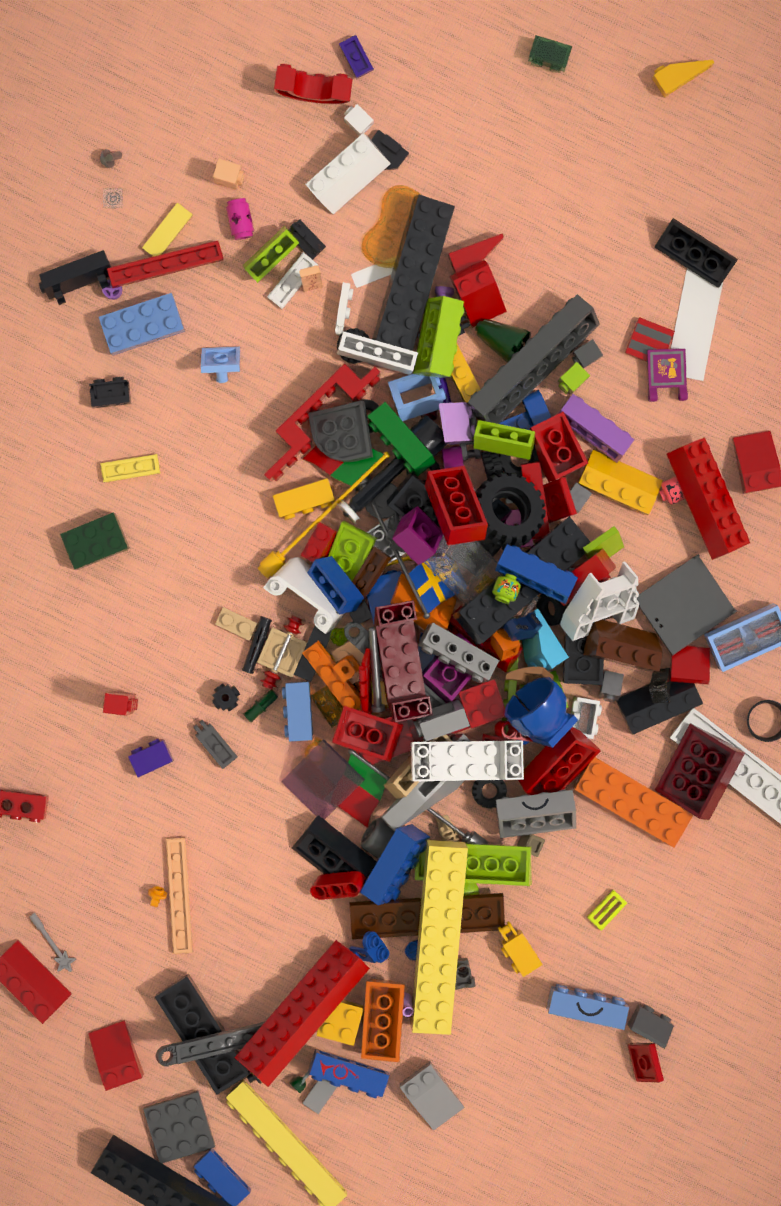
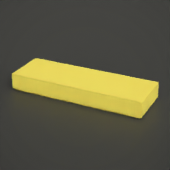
M177 203L142 248L153 257L162 255L193 214Z
M157 454L100 463L104 483L160 474Z

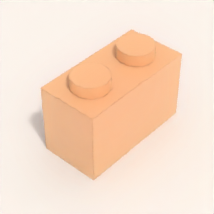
M218 159L213 175L215 183L237 190L239 185L242 186L245 177L241 165Z

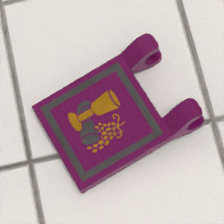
M686 349L647 350L648 401L655 402L658 400L657 388L679 387L678 400H687Z

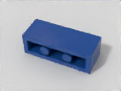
M332 556L316 559L307 572L339 615L356 611L364 599L363 595Z
M213 1148L209 1149L194 1164V1172L201 1179L204 1177L209 1182L207 1184L214 1193L218 1192L222 1196L221 1199L228 1204L237 1206L250 1194L251 1188Z

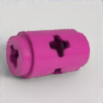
M246 198L228 201L226 210L234 240L253 237L254 227L249 203L246 202Z

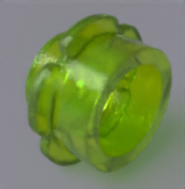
M335 628L330 634L331 641L337 646L344 645L348 640L344 634L345 628Z

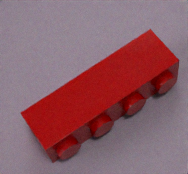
M121 692L105 693L103 713L124 716L133 714L138 708V699L135 698L136 694Z

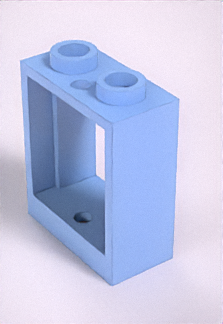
M411 374L388 382L395 407L402 421L439 410V404L443 403V400L446 399L443 388L439 389L438 387L441 385L438 377ZM430 383L432 384L435 392L434 395L403 404L400 393Z

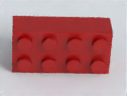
M465 466L428 471L425 488L447 546L485 540L488 523Z

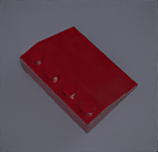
M690 723L655 791L697 818L710 820L745 752Z

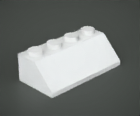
M363 133L305 185L332 214H335L391 163L371 139Z

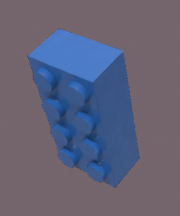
M413 824L397 828L360 893L377 905L397 899L401 893V886L410 878L409 873L411 869L417 866L419 855L426 850V842L430 836Z

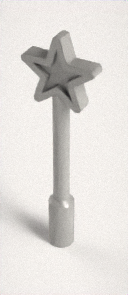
M36 913L32 914L29 917L37 930L41 931L58 956L54 958L59 963L57 971L59 972L66 968L71 972V963L76 958H68L67 951H64L62 954L44 929V925Z

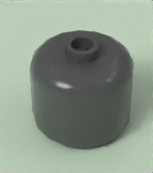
M377 818L368 826L363 834L361 847L379 859L395 831L382 818Z

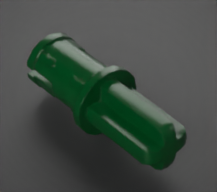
M273 690L268 691L259 701L256 700V703L250 709L243 713L244 716L252 723L263 711L266 712V708L278 698L276 692Z

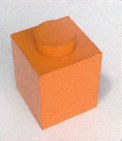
M499 628L491 635L490 644L501 661L518 654L520 642L518 640L512 641L504 629Z

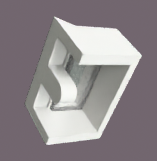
M573 697L571 714L575 715L578 719L573 727L580 730L590 739H593L594 735H597L598 732L596 721L597 716L601 715L602 705H600V701Z

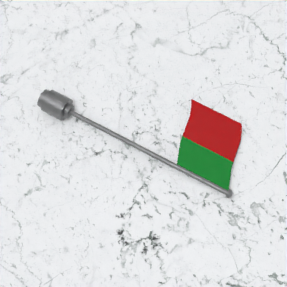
M349 749L350 758L346 770L334 789L332 802L368 828L370 817L382 798L385 789L384 784L390 777L354 750ZM427 809V811L463 837L462 842L468 844H488V841L475 831L465 834L433 809Z

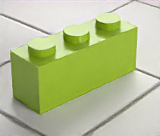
M284 225L243 264V267L258 283L299 244V241Z
M478 420L473 448L530 460L534 446L535 431Z

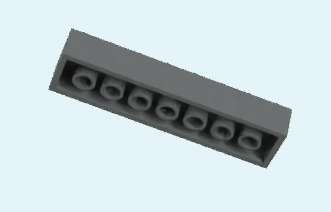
M578 294L574 298L569 299L561 311L556 312L552 319L546 325H543L533 338H530L519 352L513 354L511 360L506 365L499 368L497 374L492 379H488L485 382L484 387L471 396L468 403L475 416L482 421L496 424L502 422L600 325L594 308Z

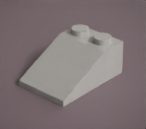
M431 1061L400 1083V1089L433 1130L465 1108Z

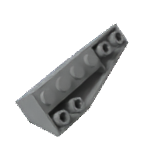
M464 734L454 735L451 738L453 742L470 741ZM465 780L420 781L407 797L397 799L381 818L393 831H396L397 828L402 827L457 790Z

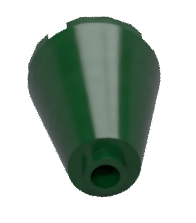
M489 319L480 320L475 328V331H477L476 335L507 363L511 360L514 353L519 352L524 347V344L531 336V332L526 329Z

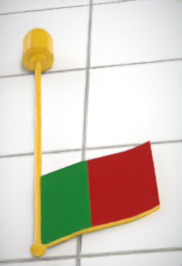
M315 446L302 460L317 465L333 478L351 487L282 553L280 551H272L260 562L258 570L267 579L273 576L285 564L284 560L286 558L284 555L387 457L389 458V452H384L383 454L372 449L373 457L354 462H340L326 456Z

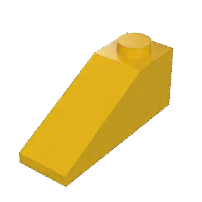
M712 59L670 64L666 67L662 65L654 71L655 74L652 80L665 98L711 68L715 62Z

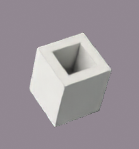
M358 104L355 107L350 106L344 113V122L359 136L374 124V120Z

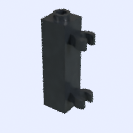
M99 251L39 274L41 279L39 287L42 294L46 293L49 300L56 298L58 304L61 305L66 303L63 294L97 281H99L102 289L108 287L107 278L109 276L107 268H111L105 251Z

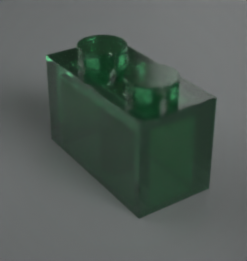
M536 35L528 61L536 67H542V65L549 67V70L555 73L565 72L572 46Z

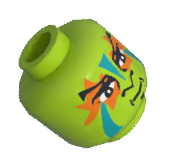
M506 573L505 576L497 578L492 590L497 601L509 604L516 600L521 588L520 583L516 581V576Z

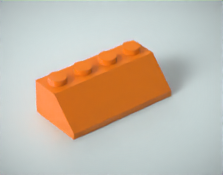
M380 979L366 981L361 1059L400 1062L405 984Z

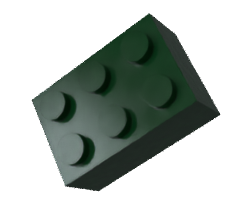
M114 512L60 534L74 570L82 569L130 549L118 517Z

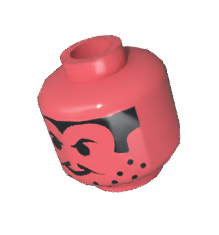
M676 477L662 482V490L659 493L663 502L667 500L669 504L673 505L685 499Z

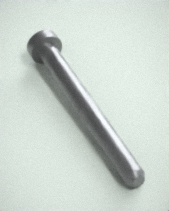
M370 627L368 633L374 705L371 706L372 712L385 711V705L381 701L377 635L375 627Z

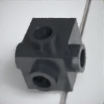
M221 684L214 689L216 693L212 695L214 697L212 702L218 710L221 708L223 711L226 709L231 711L238 706L237 701L240 700L238 697L240 693L234 685L231 687L230 684L226 686ZM223 694H227L229 696L228 701L222 700Z

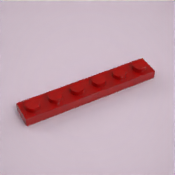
M214 241L107 268L111 287L116 288L223 261L224 258L219 241Z

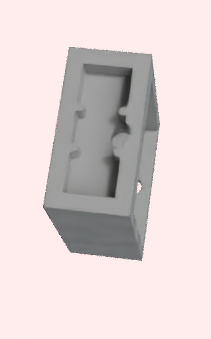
M458 699L432 708L433 715L416 718V721H413L419 737L423 736L425 741L470 726L465 710Z

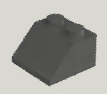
M638 1004L628 1022L629 1028L665 1049L674 1027L670 1022L671 1018L662 1013L660 1016L653 1013L655 1009L646 1004L644 1006Z

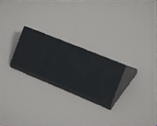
M674 218L655 245L656 249L717 288L721 286L738 260Z

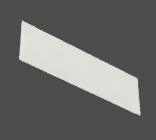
M688 268L671 349H686V378L703 381L723 283L717 288Z

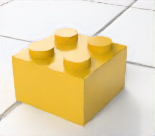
M343 1000L318 1028L316 1036L354 1046L364 1005Z

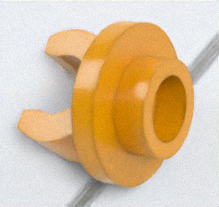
M154 886L148 890V895L152 897L150 906L158 908L160 899L167 897V892L164 891V888Z

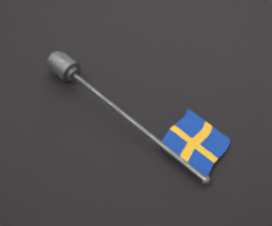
M369 475L354 488L355 491H360L371 481ZM371 500L370 504L378 518V521L386 537H388V530L375 506L374 501ZM443 549L438 554L416 566L410 573H408L398 551L393 550L424 613L423 617L425 619L430 617V612L435 607L458 594L466 585L454 558Z

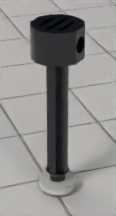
M426 415L410 429L433 457L448 444L444 441L442 429ZM394 458L352 499L350 498L349 504L341 499V504L337 503V505L343 511V515L356 524V520H360L356 512L362 511L371 500L406 469L402 458L399 460Z

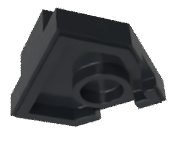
M380 130L371 139L391 163L385 170L398 169L409 155V152L402 148V145Z

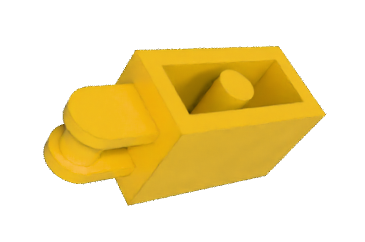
M509 921L504 927L498 928L504 937V940L501 941L503 945L501 950L506 958L511 957L514 962L511 966L517 974L521 973L525 977L543 965L520 929L515 931ZM512 931L513 934L507 937L506 934Z

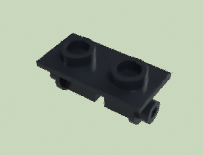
M300 219L290 226L289 231L298 239V246L312 260L326 248Z

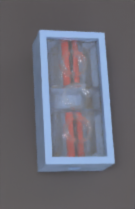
M772 603L704 634L718 669L724 672L781 646V611L778 605Z

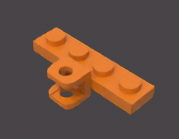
M319 640L302 652L343 707L347 706L353 709L360 707V694L349 681L359 670L360 666L353 655H347L335 663Z

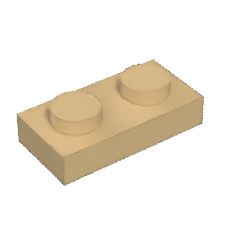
M223 607L215 625L250 641L258 623Z

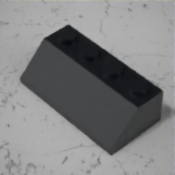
M669 675L621 696L616 702L630 734L634 735L702 705L703 702L695 684L668 681L670 682L669 688L664 689L665 680L667 678L670 679ZM657 698L668 699L666 702H655Z
M319 815L292 847L294 851L323 874L358 871L367 879L377 864V861Z

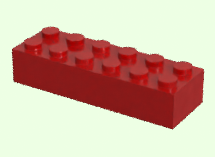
M705 437L667 453L666 455L711 559H716L750 544L748 534L743 527L741 518L733 504V499L727 490L725 481L721 476L717 462L714 460Z

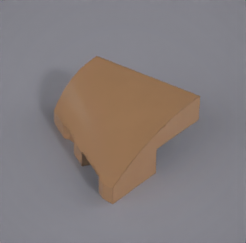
M526 667L506 674V680H516L520 685H526L538 678L550 677L552 680L554 679V675L544 667Z

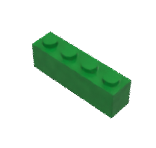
M386 402L368 415L369 427L374 433H380V439L386 446L390 445L393 448L392 453L398 460L402 458L405 462L403 465L409 473L414 472L418 477L435 463L430 451Z

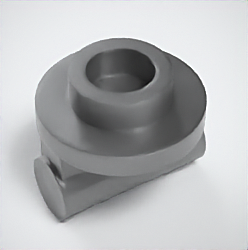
M108 149L102 150L100 161L105 167L112 168L114 167L115 160L122 158V153L120 151L111 153Z

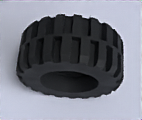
M505 472L499 473L497 476L493 475L485 480L475 491L488 523L486 537L482 542L486 545L491 543L492 548L495 549L502 547V550H504L507 544L519 548L522 545L524 546L539 532L544 523L543 518L546 515V510L542 509L545 506V502L543 499H540L541 492L539 490L536 491L535 485L532 482L528 483L525 477H516V473H509L508 476ZM501 497L512 501L520 511V525L512 526L501 522L493 511V499Z

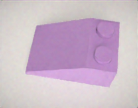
M440 403L439 409L445 443L455 445L473 442L476 428L475 425L471 424V418L474 415L468 403Z

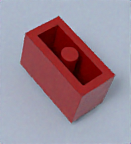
M319 522L300 556L312 563L316 559L328 557L337 532Z

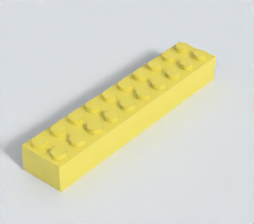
M427 840L412 1000L414 1013L411 1016L410 1023L412 1033L451 1035L468 852L465 842Z

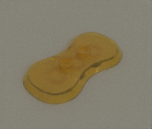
M396 185L385 193L382 200L380 218L376 225L367 232L362 241L363 254L370 262L380 267H394L414 196L420 194L415 189L404 185Z

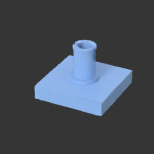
M240 346L202 348L201 373H216V381L218 383L227 382V372H240Z

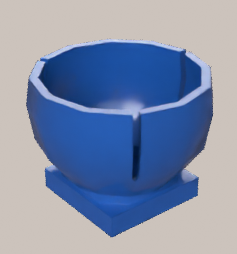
M550 677L538 678L518 690L515 694L526 708L513 695L506 705L504 714L508 722L519 733L529 736L535 743L552 748L578 721L575 715L566 713V696L561 687Z

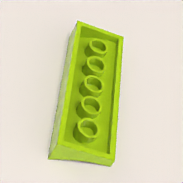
M466 843L468 852L465 883L532 885V847ZM426 850L418 857L419 862L415 867V880L423 881Z

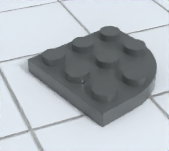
M363 400L308 413L313 440L319 450L326 456L340 462H354L373 457L366 407Z

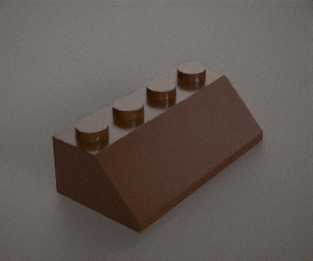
M601 619L592 623L589 635L586 638L583 655L645 671L659 672L663 651L656 633Z

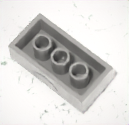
M560 790L553 793L542 792L537 795H521L514 798L503 797L496 800L500 838L576 829V807L573 790Z

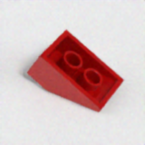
M485 260L449 276L459 299L464 301V311L472 328L477 326L480 320H490L507 312L489 264Z
M564 411L530 428L531 431H535V449L548 482L557 480L589 464Z
M771 431L734 437L733 444L743 494L781 487V467Z
M344 706L332 743L391 762L403 725Z
M125 1020L88 1033L105 1091L143 1077L144 1072Z

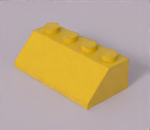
M592 450L588 459L589 464L585 466L578 484L642 514L649 515L663 480L620 461L616 463L607 455Z

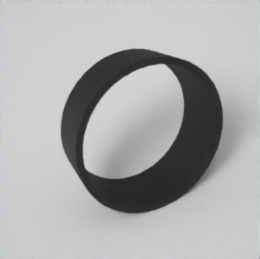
M763 700L756 703L750 709L747 716V726L750 733L756 739L763 742H773L781 738V730L775 736L764 738L756 735L749 725L751 711L760 704L769 703L775 705L781 711L780 703L773 700Z

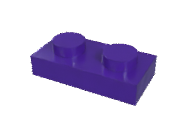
M356 35L339 43L356 79L374 70Z

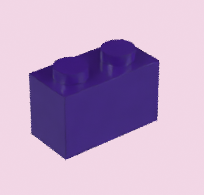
M158 738L148 743L150 747L144 750L142 747L131 751L132 755L128 758L137 777H141L174 761L165 740L160 742Z

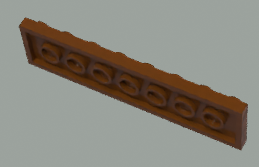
M503 893L463 896L460 933L499 931V927L505 926ZM422 898L395 899L381 905H377L373 901L349 902L352 940L363 939L368 931L376 932L380 938L418 936Z

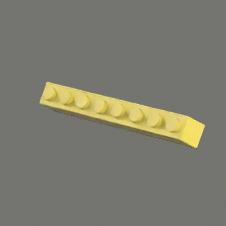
M244 1079L226 1095V1103L233 1110L235 1108L238 1110L241 1120L245 1124L249 1122L253 1127L252 1131L258 1138L262 1137L266 1141V1147L271 1152L275 1151L280 1156L278 1158L285 1167L288 1165L293 1170L291 1172L298 1181L301 1179L306 1184L304 1186L311 1195L314 1193L317 1196V1202L320 1206H336L347 1196L346 1189Z

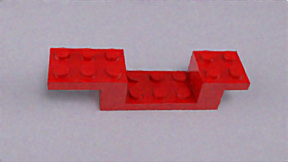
M346 364L342 365L276 430V433L291 449L264 474L270 482L273 480L278 481L284 475L282 471L287 466L291 468L298 461L296 457L300 453L304 455L309 451L312 441L297 424L300 423L302 425L309 418L308 413L312 410L317 411L323 405L322 400L326 396L330 398L337 391L336 386L352 402L355 400L359 401L367 394L365 390L369 386L373 388L380 381V371L374 367L366 376L360 379Z
M495 679L463 689L458 693L453 701L457 699L460 701L470 726L446 735L450 736L505 717V706ZM392 716L386 717V720L394 722ZM416 719L396 722L403 725L393 757L411 751V742H422L424 740L423 736L419 737L413 721H416ZM356 751L372 765L384 761Z

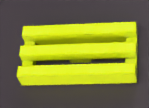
M612 890L587 918L602 931L627 902L616 891ZM613 896H615L616 898L605 908V910L596 919H594L593 917L602 909V907ZM620 901L621 904L600 925L598 922Z

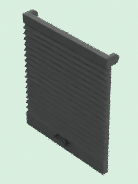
M699 554L640 593L639 597H637L639 608L672 656L737 612L699 557Z

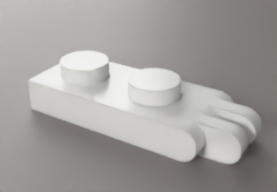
M343 282L335 328V333L338 336L343 333L345 319H349L351 308H348L347 305L348 300H352L354 289L350 288V283Z

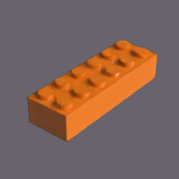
M596 757L584 768L573 787L574 790L675 848L693 817V814Z

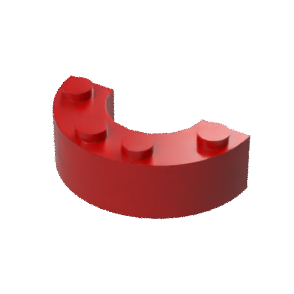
M280 64L276 69L274 91L284 97L305 102L344 104L350 102L353 78H348V75L341 73L326 77L323 74H314L312 76L307 75L305 71L291 68L289 64Z

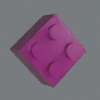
M417 506L401 517L392 539L397 546L401 547L408 554L410 559L420 565L436 553L443 532Z

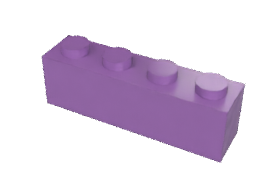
M572 394L559 412L564 411L574 432L616 463L635 440L628 432L621 430L612 420L606 419L597 409L590 407L581 397Z

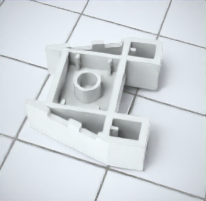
M625 561L622 562L618 576L600 583L592 573H589L566 608L560 626L571 640L574 641L588 636L593 622L613 616L618 624L635 619L639 608V602L637 601L639 592L636 590L638 576Z

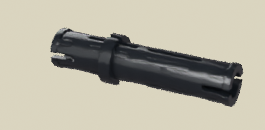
M260 616L256 632H253L252 635L254 637L242 671L250 674L254 673L253 671L263 643L268 638L266 635L272 622L271 619Z

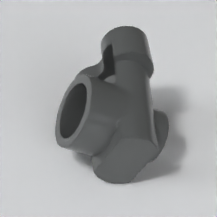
M459 958L455 990L475 987V977L471 975L468 958Z

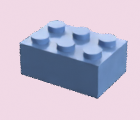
M310 681L285 683L286 687H282V697L287 702V706L283 707L284 718L288 719V725L284 726L285 738L289 737V742L313 740Z

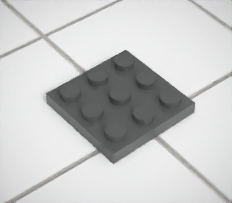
M199 1091L143 1108L160 1163L163 1164L216 1146Z

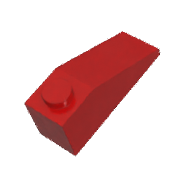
M503 233L449 253L448 257L454 273L485 260L503 240Z

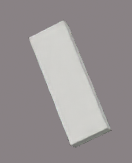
M303 252L267 298L283 309L302 286L300 269L318 266V264Z

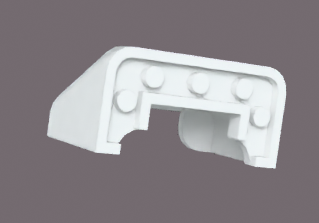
M299 557L291 558L268 580L263 588L270 594L277 596L283 594L287 588L291 589L318 609L314 616L315 626L325 634L332 631L344 614L339 615L307 572L311 565Z

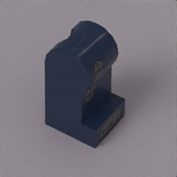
M531 612L525 617L509 620L504 624L503 629L512 641L533 638L543 625L536 615Z

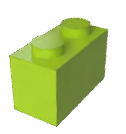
M576 362L560 377L558 387L565 394L569 393L571 395L590 375Z

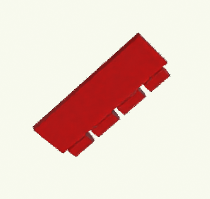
M366 648L361 666H359L360 709L362 712L371 714L370 649Z

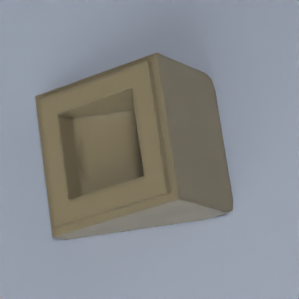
M534 834L522 835L517 846L532 847L531 855L538 857L545 839Z

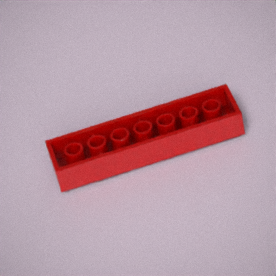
M335 940L234 1058L263 1084L269 1087L370 968L360 957Z

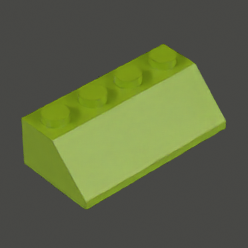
M446 296L428 298L423 315L417 348L418 355L413 374L438 378L451 376L454 369L453 359L457 352V337L461 331L460 321L464 314V301Z

